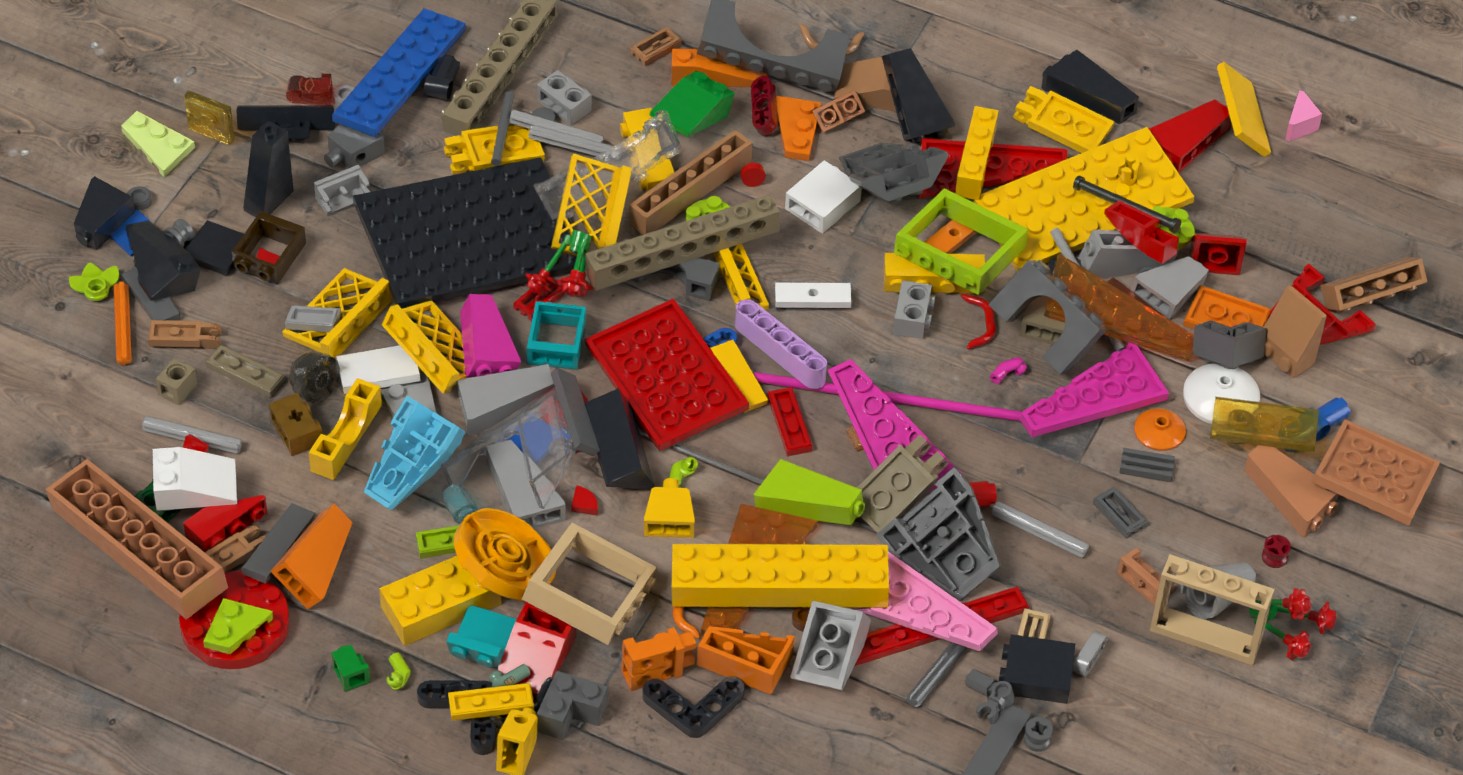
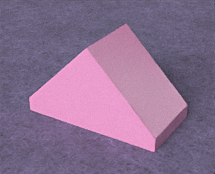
M1299 90L1285 138L1287 141H1292L1319 130L1322 113L1304 91Z

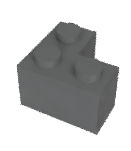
M1212 320L1195 325L1192 354L1202 357L1203 361L1222 364L1227 369H1236L1237 366L1250 364L1254 360L1264 357L1267 328L1249 322L1229 327Z
M556 671L537 712V732L563 740L572 719L599 726L608 706V686Z

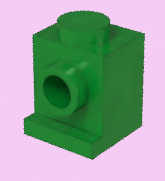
M352 645L342 646L331 652L333 669L345 692L370 683L369 666L367 663L365 664L361 653L356 654Z

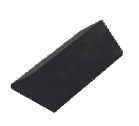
M615 389L585 402L600 449L597 456L606 487L651 490L654 488V481L635 416L628 400L620 389Z

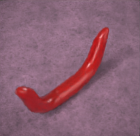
M961 294L963 300L981 307L985 312L986 332L983 336L975 338L968 343L967 349L969 350L987 344L993 339L996 333L995 313L989 306V302L982 297Z

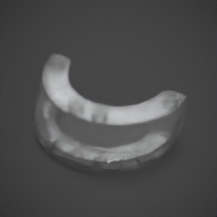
M659 110L655 113L656 116L644 122V130L635 132L622 142L592 159L617 167L622 165L631 167L629 183L633 180L638 183L649 176L647 173L649 170L666 159L679 154L681 145L667 110ZM581 166L575 168L580 178L590 173L587 167L583 169ZM568 170L556 174L545 182L533 185L552 220L558 219ZM601 170L597 173L603 185L611 182L612 172ZM592 176L582 181L589 193L599 188ZM578 184L571 187L570 194L575 202L585 196ZM602 191L592 196L594 201L605 197ZM586 199L577 205L581 209L590 203ZM573 207L566 210V219L575 215Z

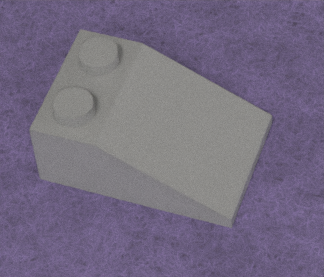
M812 601L790 678L842 691L864 647L871 623L870 618L862 611Z

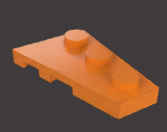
M776 96L777 121L780 126L785 158L809 161L818 124L812 111L821 107V102Z

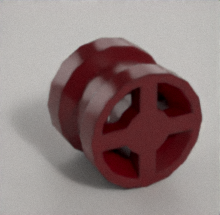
M1282 535L1269 536L1264 543L1262 552L1263 562L1272 568L1283 567L1287 563L1288 554L1291 549L1289 540Z

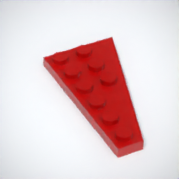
M922 138L921 151L927 150L929 147H936L947 151L948 158L932 187L924 189L923 193L919 194L918 199L937 196L944 188L956 193L957 176L966 141ZM993 144L989 151L982 188L1007 184L1067 159V149Z

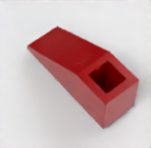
M259 495L237 500V504L205 507L183 522L185 537L205 553L237 532L241 533L254 522L260 521L267 514L266 497Z

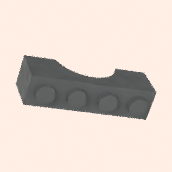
M695 258L630 280L640 282L643 278L652 274H669L675 276L684 284L686 295L710 301L719 282L720 263Z

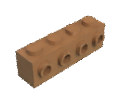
M1406 257L1322 284L1321 289L1326 308L1336 310L1337 313L1350 311L1351 307L1356 305L1364 306L1371 304L1377 298H1390L1395 296L1396 292L1414 290L1417 288V285L1426 283L1427 278L1422 258Z

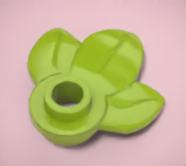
M89 262L83 269L81 276L69 277V284L74 291L84 293L87 299L100 301L105 299L109 295V289L118 283L119 270L117 266H112L102 271Z

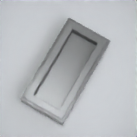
M291 306L285 320V327L288 330L330 332L339 323L341 311L340 308Z

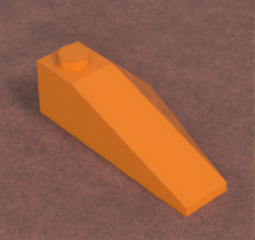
M672 48L671 86H675L683 77L695 71L703 72L708 78L727 87H751L756 78L767 76V74L761 72H754L744 67L730 65L723 61L698 55V49Z

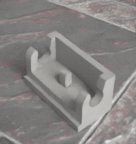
M356 165L314 182L315 199L328 217L353 207V195L370 192L367 188L370 184L361 171L360 166Z

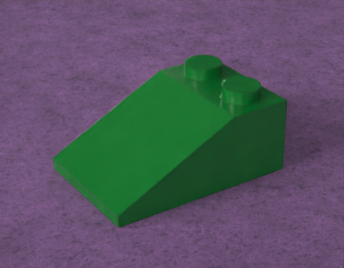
M695 71L683 77L650 111L649 116L682 135L690 137L727 118L735 92L728 89L726 85L708 78L705 73Z

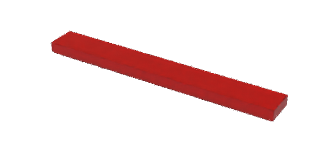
M1018 586L962 603L989 623L1023 614L1024 608L1029 609V605ZM899 624L867 633L864 647L854 666L934 642L941 638Z

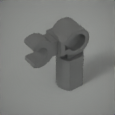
M972 669L966 676L965 684L967 687L988 697L987 702L977 707L976 713L980 719L985 713H990L987 718L992 725L998 720V712L1002 711L1005 707H1009L1015 701L1011 684L1006 681L998 682L996 679L976 669Z

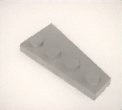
M425 373L420 374L421 381L381 388V398L392 417H394L406 396L436 413L429 379Z

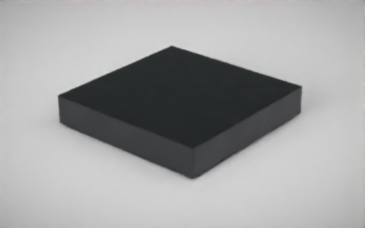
M207 220L186 250L191 254L198 266L228 276L233 269L231 252L244 233Z

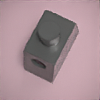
M339 124L328 136L329 152L324 155V160L330 167H334L340 162L348 168L356 165L362 166L385 154L384 137L381 134L374 137Z

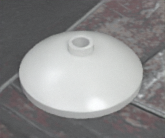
M1212 363L1203 365L1190 373L1184 384L1183 398L1188 409L1200 420L1212 425L1228 426L1229 418L1235 412H1246L1251 416L1255 414L1260 402V390L1255 380L1244 370L1238 367L1236 369H1227L1222 364Z

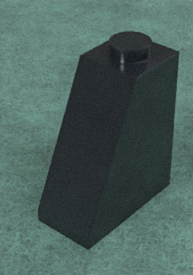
M94 176L89 183L74 221L77 240L82 245L97 250L110 238V235L135 213L132 197Z

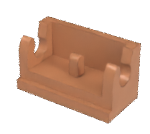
M1135 548L1120 558L1117 574L1155 606L1161 575L1142 560V557L1139 555L1142 551L1139 548ZM1172 582L1169 596L1176 591L1175 582Z

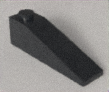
M149 220L126 225L125 229L130 249L133 250L134 266L138 270V282L151 301L195 291L201 268L187 250Z

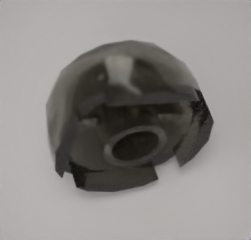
M309 351L302 354L293 362L290 369L289 382L292 390L307 402L318 404L325 401L333 392V389L330 388L333 381L338 382L340 373L339 363L335 358L320 351Z

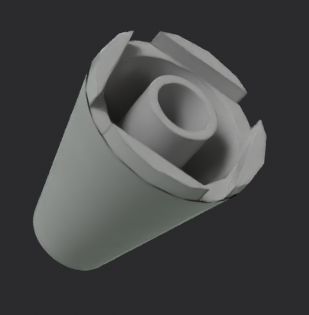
M1245 562L1207 566L1252 582L1256 581L1254 569ZM1181 585L1182 594L1186 593L1189 600L1185 602L1188 609L1198 618L1204 620L1214 618L1233 603L1232 601Z

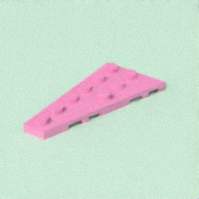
M888 552V608L847 607L977 651H981L998 635L997 628L890 552Z

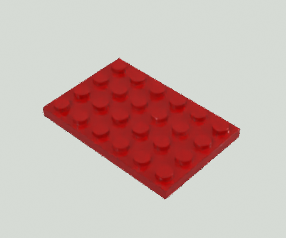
M674 298L585 339V346L615 389L619 388L628 400L634 416L659 451L749 409L748 400Z

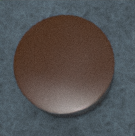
M796 607L793 610L792 624L797 630L804 632L810 607Z

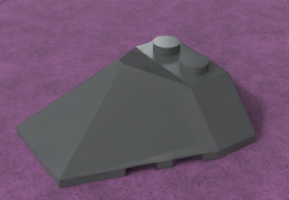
M879 143L840 156L839 160L851 182L888 203H895L901 201L903 196L919 195L923 193L924 189L932 187L948 158V152L936 147H929L927 150L920 151V146H912V150L904 149L902 144Z
M953 467L935 483L937 488L903 518H894L876 535L884 545H888V551L911 566L918 573L932 580L933 583L957 599L962 600L998 570L1001 564L973 488L957 467Z

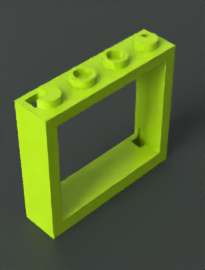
M944 188L896 234L894 253L979 295L1026 248L1029 229ZM942 214L1003 244V246L980 269H977L916 237Z

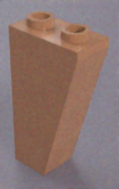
M1264 440L1248 454L1244 469L1245 473L1301 536L1305 537L1311 530L1315 532L1322 524L1323 518L1326 515L1331 516L1336 511L1339 504L1336 502L1338 498L1337 493L1313 483L1314 474Z

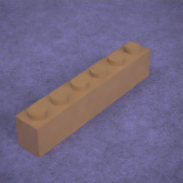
M734 130L629 204V225L642 235L658 230L689 206L738 173L746 164L752 163L753 143L737 130Z

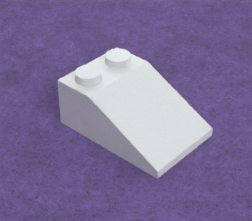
M182 447L153 449V486L157 511L237 504L235 459Z

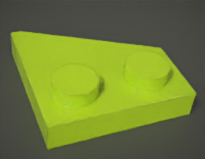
M223 598L203 641L204 648L231 654L240 647L243 641L250 639L256 634L255 629L265 621L267 623L272 621L273 611Z

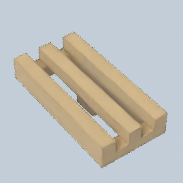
M1024 608L1018 635H1024L1028 616L1033 617L1029 637L1035 636L1038 621L1043 619L1039 638L1045 639L1051 614Z

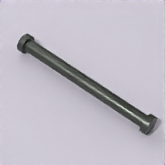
M1080 175L1074 180L1073 189L1077 191L1084 190L1113 204L1120 200L1160 219L1159 224L1169 228V231L1172 233H1177L1181 226L1180 219H1172L1085 181V178Z

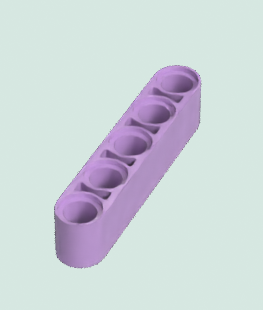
M742 300L737 303L735 312V328L808 388L817 389L825 384L827 361L821 354L756 302Z

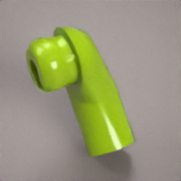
M687 457L674 463L671 467L669 478L678 480L680 488L682 479L695 472L698 467V461L694 457Z
M394 653L389 657V662L395 671L391 673V677L387 676V684L392 689L397 690L405 686L411 671L402 655Z

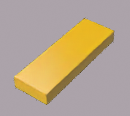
M734 340L710 348L748 400L749 409L744 411V413L767 405L768 399Z
M531 683L448 693L451 721L509 714L510 710L513 709L521 711L523 708H531L534 710Z

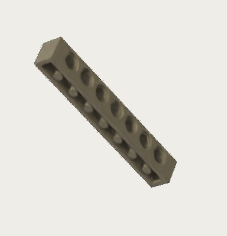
M557 0L521 1L517 12L510 16L506 27L499 31L496 41L488 46L485 56L478 60L472 74L467 75L464 85L454 93L451 103L443 108L441 112L443 131L461 136V131L477 129L557 18Z
M770 194L585 253V273L593 288L597 291L779 232L780 211Z

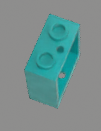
M536 301L527 344V364L538 366L549 364V367L578 370L586 327V307ZM541 323L577 327L574 345L539 342Z

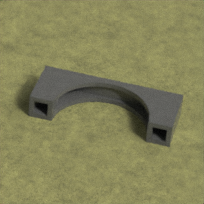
M711 0L697 51L698 55L835 94L841 78L850 35L827 29L822 41L807 53L797 56L770 54L754 46L742 34L735 18L736 2Z

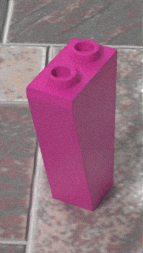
M469 294L460 311L466 377L472 378L517 370L521 360L493 296Z

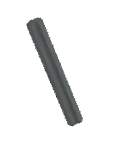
M951 642L910 691L906 702L914 708L919 707L968 647Z

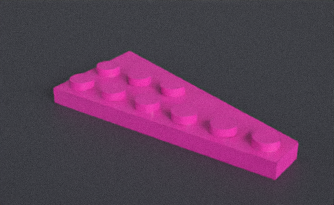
M1133 340L1122 351L1119 352L1117 350L1111 354V357L1105 362L1095 364L1072 379L1071 384L1064 388L1061 386L1055 390L1054 395L1047 399H1041L1021 412L1020 421L1029 435L1035 437L1168 400L1169 392Z
M852 359L828 369L829 375L873 470L900 444L905 448L920 434L932 446L923 456L919 457L924 463L937 451L949 462L941 473L936 474L938 476L937 481L955 467ZM934 485L929 491L936 489L937 486Z

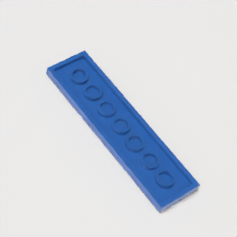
M423 8L334 111L332 121L376 137L438 64L440 57H444L466 31V23Z

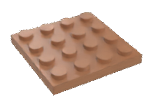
M1344 419L1314 474L1312 482L1324 489L1344 496L1348 500L1364 505L1372 511L1384 514L1397 522L1409 526L1439 467L1440 461Z

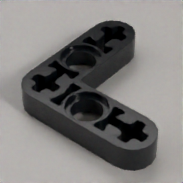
M726 677L696 705H693L662 680L649 679L643 685L642 697L648 706L691 738H699L705 735L742 701L745 686L738 677ZM727 688L730 690L736 688L737 692L731 691L727 694ZM657 690L660 691V694H659V695H658L657 693H654V694H652V695L650 694V691H652V692H656ZM710 703H717L721 706V709L712 712L706 706ZM671 704H678L683 709L680 712L672 713L667 708Z
M470 680L424 681L417 688L418 703L424 708L450 709L449 692L454 690L466 691L491 688L492 683L490 681ZM441 691L445 692V698H441ZM427 692H433L432 697H426ZM471 718L470 742L471 749L476 754L488 755L495 749L496 726L490 720L480 722L476 718ZM481 732H486L485 744H480Z

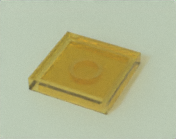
M188 90L184 95L188 129L231 145L235 140L231 106Z

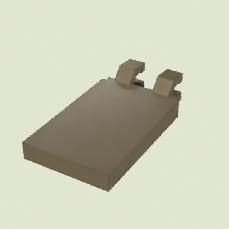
M921 434L905 448L900 444L857 487L862 490L863 502L865 503L861 517L877 533L894 518H901L935 485L938 478L936 474L941 473L949 464L938 451L925 463L919 458L932 447Z

